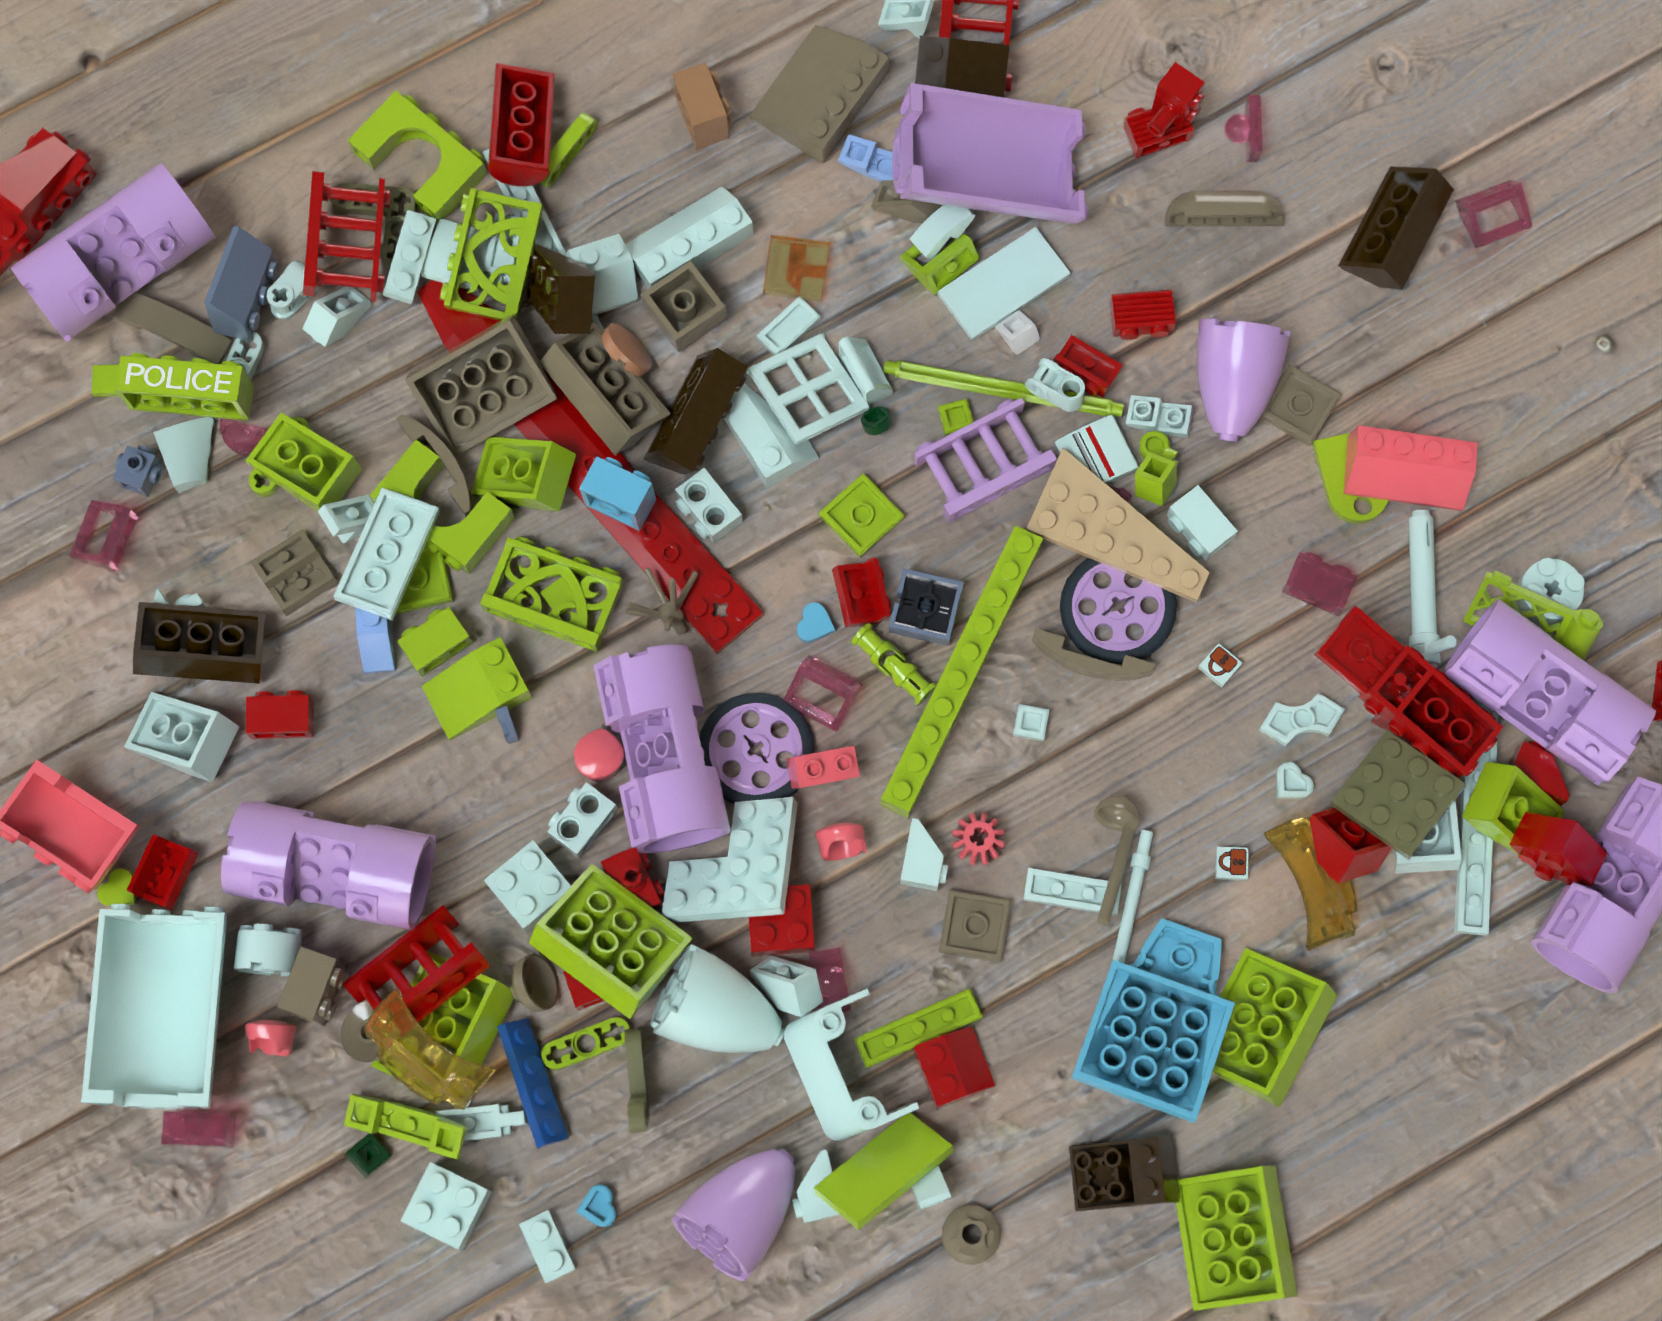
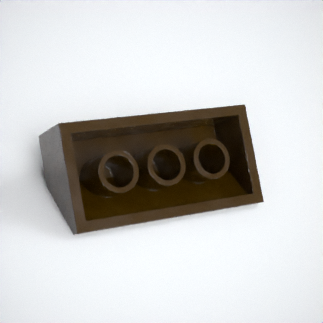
M1390 166L1338 266L1379 288L1403 290L1454 188L1436 168Z
M719 348L697 355L668 410L670 415L662 422L643 459L683 475L697 471L704 462L705 455H703L707 444H712L718 435L719 429L716 427L720 419L725 418L732 408L733 403L730 400L734 392H738L745 383L746 377L744 373L748 366Z
M139 602L133 649V674L260 684L265 612Z

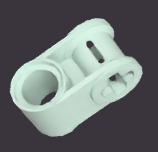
M299 260L291 262L267 291L266 297L272 314L279 319L286 320L293 317L301 306L312 297L303 296L305 265Z
M1042 358L1038 363L1039 369L1032 379L1030 378L1026 381L1025 387L1035 396L1049 401L1064 411L1074 412L1078 410L1084 401L1085 384L1083 380L1061 368L1055 362ZM1073 390L1078 394L1074 397H1068L1063 392Z

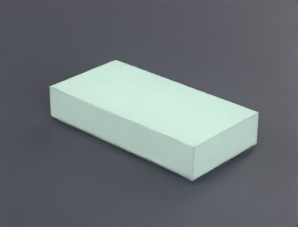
M799 296L756 336L757 340L774 356L791 348L821 320V316Z

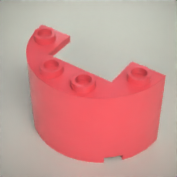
M37 759L0 810L1 837L12 844L18 839L36 851L33 857L47 866L54 862L61 867L58 872L60 875L73 882L74 885L88 894L92 889L97 890L140 828V826Z

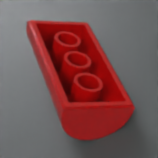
M496 63L488 158L489 173L496 180L512 186H531L540 183L547 177L550 161L555 73Z

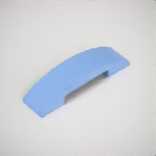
M848 134L838 163L879 182L893 180V152L877 148L876 142Z

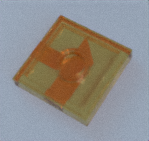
M771 235L763 294L796 299L800 296L804 300L822 302L830 242Z

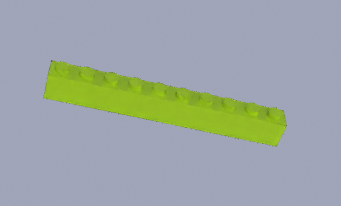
M1015 525L881 797V806L909 819L1041 549L1042 537Z

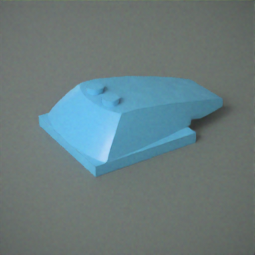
M1161 918L1145 941L1139 956L1133 964L1127 965L1113 960L1071 1079L1195 1123L1235 1002L1220 998L1216 994L1217 980L1220 972L1222 939Z

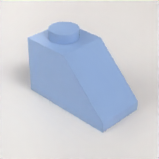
M355 608L356 633L364 673L395 671L392 620Z

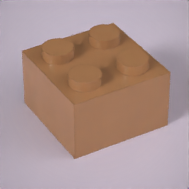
M705 62L672 74L676 101L695 149L698 150L729 139L728 127L732 126L729 116L731 112L726 98H721L719 91L721 87L716 72H710Z

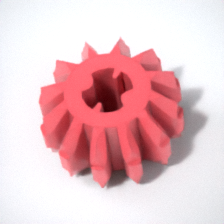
M984 812L981 815L980 821L976 820L974 813H970V824L960 819L958 825L962 830L956 829L952 832V836L961 839L952 844L953 849L964 848L960 852L959 858L963 860L968 854L971 855L970 865L972 866L975 865L977 857H980L981 863L984 866L987 865V854L996 860L999 857V853L994 848L1003 849L1005 842L996 839L1004 836V829L993 830L997 826L998 820L994 818L989 824L986 823L987 813ZM974 833H981L980 837L985 835L986 838L982 846H977V841L974 844L971 842Z

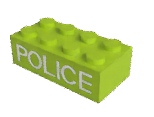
M132 353L131 356L120 355L115 391L129 410L249 421L255 386L243 366L236 362L223 361L222 364H213L200 358H194L190 362L180 361V359L173 356H162L161 359L150 358L142 353Z

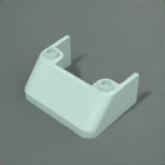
M868 989L794 1020L788 1024L784 1031L785 1043L822 1129L827 1137L835 1141H841L874 1129L919 1109L917 1102L913 1101L886 1113L881 1102L874 1097L866 1096L852 1101L827 1042L840 1036L845 1029V1017L840 1007L870 995Z

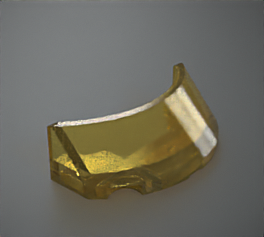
M1310 817L1291 819L1264 832L1265 838L1275 847L1287 863L1300 889L1307 916L1308 929L1305 945L1307 951L1354 936L1356 927L1352 921V913L1357 912V900L1353 882L1349 880L1338 884L1317 863Z
M394 989L377 1006L364 1026L366 1036L378 1045L379 1052L376 1055L386 1069L413 1093L434 1104L439 1105L442 1101L450 1102L455 1109H465L496 1071L492 1066L481 1065L463 1059L435 1041L415 1020L397 989Z

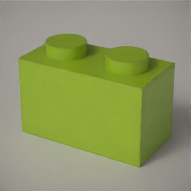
M450 607L444 610L442 608L435 610L427 617L428 621L419 627L415 625L406 629L401 634L402 638L397 641L421 677L473 644Z

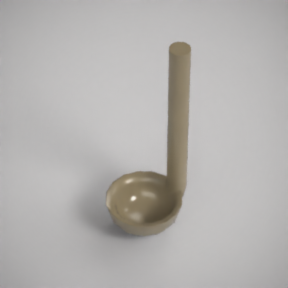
M1110 796L1100 801L1094 810V817L1100 824L1112 830L1122 831L1097 918L1099 924L1106 926L1110 923L1134 839L1135 829L1139 826V812L1135 804L1124 796Z

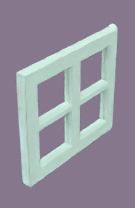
M821 333L746 370V373L752 377L795 446L869 410L867 402L828 345L825 335ZM816 349L830 371L808 381L794 359ZM787 363L800 386L778 395L765 373ZM838 382L851 404L829 414L816 392ZM808 396L822 418L799 428L786 406Z

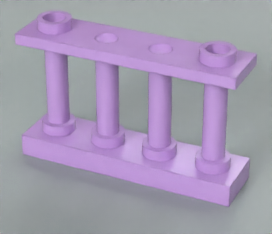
M1022 398L1014 402L1012 399L1001 403L996 408L997 411L935 443L932 440L927 441L916 449L917 452L914 453L916 467L927 462L947 497L946 504L943 506V515L948 524L1053 470L1057 461L1053 451L1049 450L1045 453L1041 450L1038 451L1018 414L1023 412L1024 408ZM1005 421L1009 423L1027 455V462L1018 467L1010 463L991 428ZM979 434L1001 470L1000 476L991 481L988 478H984L964 443ZM954 448L974 483L973 490L964 495L962 492L958 493L938 458L939 455Z

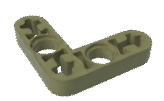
M342 183L334 186L378 192L377 185ZM385 186V189L390 190L389 208L383 207V217H386L382 260L388 271L392 264V260L389 258L394 257L395 245H397L399 237L392 235V229L394 226L404 223L407 210L417 213L414 194L411 190L404 187ZM402 197H406L409 202L404 205L405 216L400 215V207L396 203L401 202ZM330 199L334 209L339 213L376 216L377 206L369 207L365 202H360V206H357L356 201H345V204H341L339 200Z
M641 1028L625 1029V1049L630 1098L627 1105L630 1133L647 1132L650 1121V1109Z

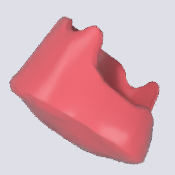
M597 729L586 734L578 741L574 750V761L578 770L586 778L594 782H603L614 777L619 771L624 758L623 746L618 738L606 729Z
M832 824L815 832L823 860L830 861L859 855L861 850L866 853L864 826L861 824Z
M260 1019L245 1024L250 1053H254L257 1048H260L263 1053L268 1055L288 1056L292 1054L297 1031L295 1025L273 1019Z

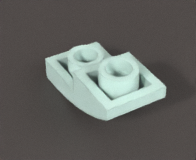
M943 205L915 231L910 240L926 258L933 259L950 237L958 239L976 215L969 208Z
M1131 395L1126 425L1149 432L1159 431L1165 435L1189 438L1194 409L1192 405L1164 403L1161 398Z

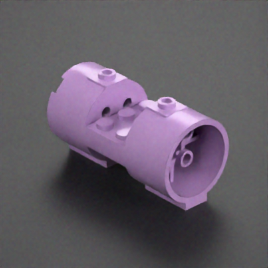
M159 163L10 268L54 328L68 342L115 309L116 305L164 271L168 272L216 237L173 176L162 163Z
M1500 599L1495 600L1482 614L1459 644L1442 671L1451 682L1493 712H1496L1597 786H1599L1601 781L1604 783L1606 781L1609 782L1625 764L1629 755L1636 748L1634 745L1641 736L1640 730L1644 733L1648 730L1656 713V710L1603 672L1600 673Z
M660 645L647 647V651L638 652L631 656L628 652L617 656H609L593 665L606 726H611L613 731L621 733L631 781L619 786L631 847L637 848V851L641 853H660L701 845L727 835L731 830L718 770L713 766H705L704 750L701 747L696 717L704 713V706L693 656L688 646Z
M1638 776L1631 785L1629 783L1626 784L1595 835V841L1604 849L1607 856L1593 885L1588 886L1574 882L1571 885L1567 884L1562 889L1531 940L1533 948L1553 966L1592 988L1608 993H1616L1650 938L1649 932L1662 912V785Z
M243 801L237 808L227 836H231L227 847V855H223L221 884L224 893L285 906L292 905L295 899L309 903L346 909V915L351 919L408 930L415 929L421 918L430 887L433 864L436 859V836L377 824H368L365 828L315 819L314 812L258 801Z

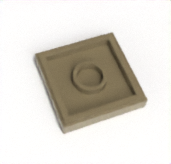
M1289 364L1278 381L1276 389L1260 418L1306 445L1311 446L1342 394Z
M949 889L939 953L1001 963L1011 900Z

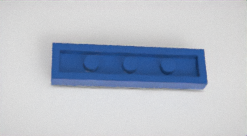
M529 1018L507 1022L498 1026L497 1029L537 1149L569 1139Z

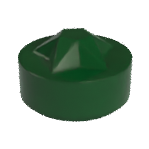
M882 406L872 407L861 416L863 429L869 435L882 434L893 423L889 410Z

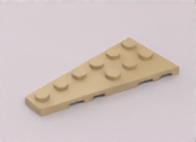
M1062 448L1026 530L1049 542L1197 603L1210 572L1066 449Z

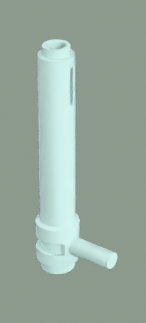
M1415 510L1412 512V516L1409 517L1412 635L1409 636V647L1418 650L1430 665L1438 669L1441 665L1439 653L1453 648L1456 645V639L1452 635L1440 639V636L1437 634L1434 518L1430 516V511Z

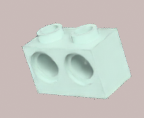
M705 468L675 489L678 499L675 501V504L684 516L688 514L692 516L696 521L693 526L703 539L708 537L715 544L743 523L742 514ZM695 491L705 493V498L699 502H694L689 497ZM719 514L724 517V520L719 525H712L708 522L709 517Z
M587 782L582 788L577 786L567 800L569 805L563 812L558 811L548 823L550 829L547 831L551 838L579 859L618 811L615 803ZM587 800H596L599 806L594 813L587 814L582 811V806ZM569 824L579 826V832L574 838H565L563 836V830Z

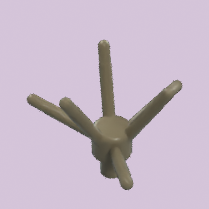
M646 568L644 570L645 574L659 597L662 606L656 611L627 602L626 606L628 609H626V614L661 619L665 624V631H669L673 627L678 635L686 632L687 626L682 620L683 613L680 607L693 586L698 573L694 571L691 574L678 599L675 579L670 578V601L668 602L651 570Z

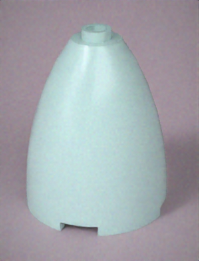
M690 944L674 964L673 969L676 971L673 972L666 988H662L651 1020V1027L654 1028L653 1033L683 1045L714 1052L751 1053L769 1050L773 1045L778 1046L783 1038L785 1029L781 1028V1019L764 995L732 966L715 955Z

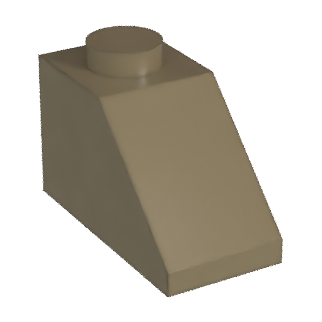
M884 180L880 182L871 207L877 211L912 223H924L942 204L900 198L901 193H896L893 180Z

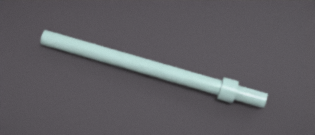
M1141 830L1137 851L1132 855L1130 866L1133 867L1113 955V960L1124 964L1145 870H1149L1151 861L1149 851L1153 832Z

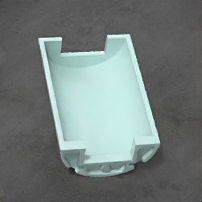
M111 904V909H99L81 1103L165 1110H198V1107H202V1109L211 1108L227 914L224 913V908L204 907V912L184 910L182 911V916L171 915V911L161 909L152 910L151 915L139 914L130 910V905Z

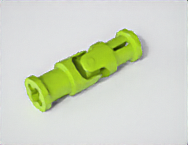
M867 623L856 633L851 640V644L853 646L858 645L870 656L869 661L886 676L892 677L894 684L898 688L902 687L915 699L914 703L919 706L930 696L936 685L925 680L917 672V667L913 663H904V661L906 662L905 656L889 640L884 641L872 630L873 625ZM891 651L895 652L892 656H888V657L885 659V662H884L883 667H882V666H881V661H882V659H883L889 652H891ZM912 680L921 688L920 690L911 683Z

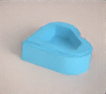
M813 602L805 606L802 614L803 619L797 625V635L801 641L812 643L835 633L834 626L821 604Z
M604 1185L593 1186L576 1212L597 1226L608 1227L612 1225L616 1219V1210L611 1205L613 1201L611 1190Z

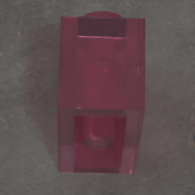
M1299 552L1282 589V593L1339 616L1344 609L1357 576L1351 574V570L1345 566L1338 564L1332 566L1322 562L1323 559L1314 553L1306 552L1304 554Z
M164 1111L161 1144L181 1147L233 1148L236 1116L227 1113Z

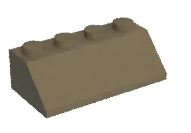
M594 321L591 323L590 333L569 334L554 342L539 363L616 456L639 442L670 415V412L640 376L627 372L623 368L626 364L621 359L618 362L613 360L601 341V335L604 332Z

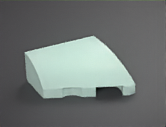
M212 417L186 421L153 432L172 484L178 493L208 482V459L212 452V445L210 443L212 428H215V421Z

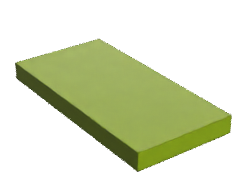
M912 1113L905 1114L814 1187L815 1194L860 1230L954 1153L953 1145Z

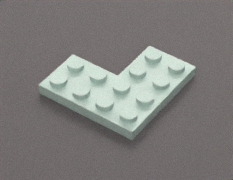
M786 797L735 802L728 857L669 862L662 915L672 923L784 914L798 804L795 798Z

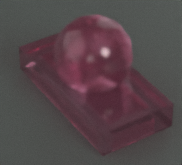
M1249 95L1245 106V115L1240 113L1232 115L1225 122L1224 126L1226 137L1231 142L1238 144L1246 142L1247 162H1257L1262 152L1260 95Z
M840 947L809 953L811 968L816 969L823 1002L818 1005L819 1009L849 997ZM850 1003L840 1007L842 1012L851 1011Z

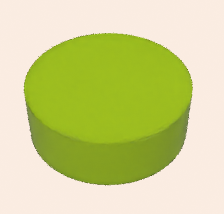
M1147 432L1140 440L1139 453L1143 459H1145L1149 452L1162 456L1164 450L1167 447L1170 448V442L1162 432Z

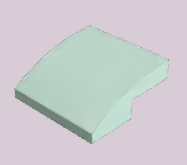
M440 218L423 263L421 277L449 283L451 271L447 270L450 253L456 254L458 242L454 241L456 222ZM471 227L468 240L479 232L474 227ZM490 238L473 252L475 260L484 275L483 269ZM463 260L460 274L470 273L465 260ZM463 282L459 287L470 290L471 285L468 282Z

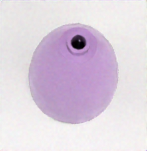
M1200 319L1197 339L1198 383L1206 416L1213 432L1220 434L1219 440L1237 442L1238 437H1245L1266 409L1283 370L1291 331L1284 330V332H1280V327L1245 321H1224V323H1221L1219 319Z
M770 1149L753 1154L721 1170L693 1192L676 1210V1215L672 1221L677 1231L694 1250L698 1248L706 1257L714 1261L713 1266L731 1278L744 1281L764 1258L785 1218L794 1187L796 1169L793 1165V1157L783 1149H779V1151Z

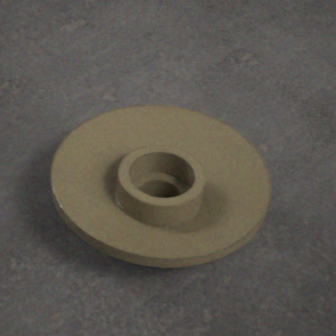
M367 1000L356 1005L348 1013L341 1029V1042L344 1050L350 1057L360 1062H373L381 1059L396 1043L395 1041L388 1046L378 1034L373 1037L374 1030L368 1022L377 1015Z

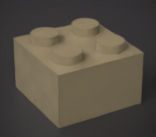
M691 260L641 293L644 308L677 352L727 319L725 305Z
M300 946L277 1008L288 1014L325 1026L326 1020L331 1021L336 1011L337 1003L334 1002L338 990L342 991L344 989L342 983L348 979V973L345 972L347 966L335 958Z

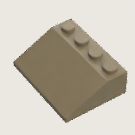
M815 24L751 112L749 118L823 164L888 74L889 57L863 41Z
M513 314L412 371L405 379L442 441L454 457L558 398L543 367L539 363L540 361L529 339Z

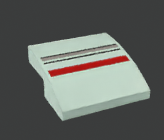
M1113 415L1090 423L1055 441L1060 453L1062 448L1066 449L1105 484L1109 482L1114 483L1139 468Z

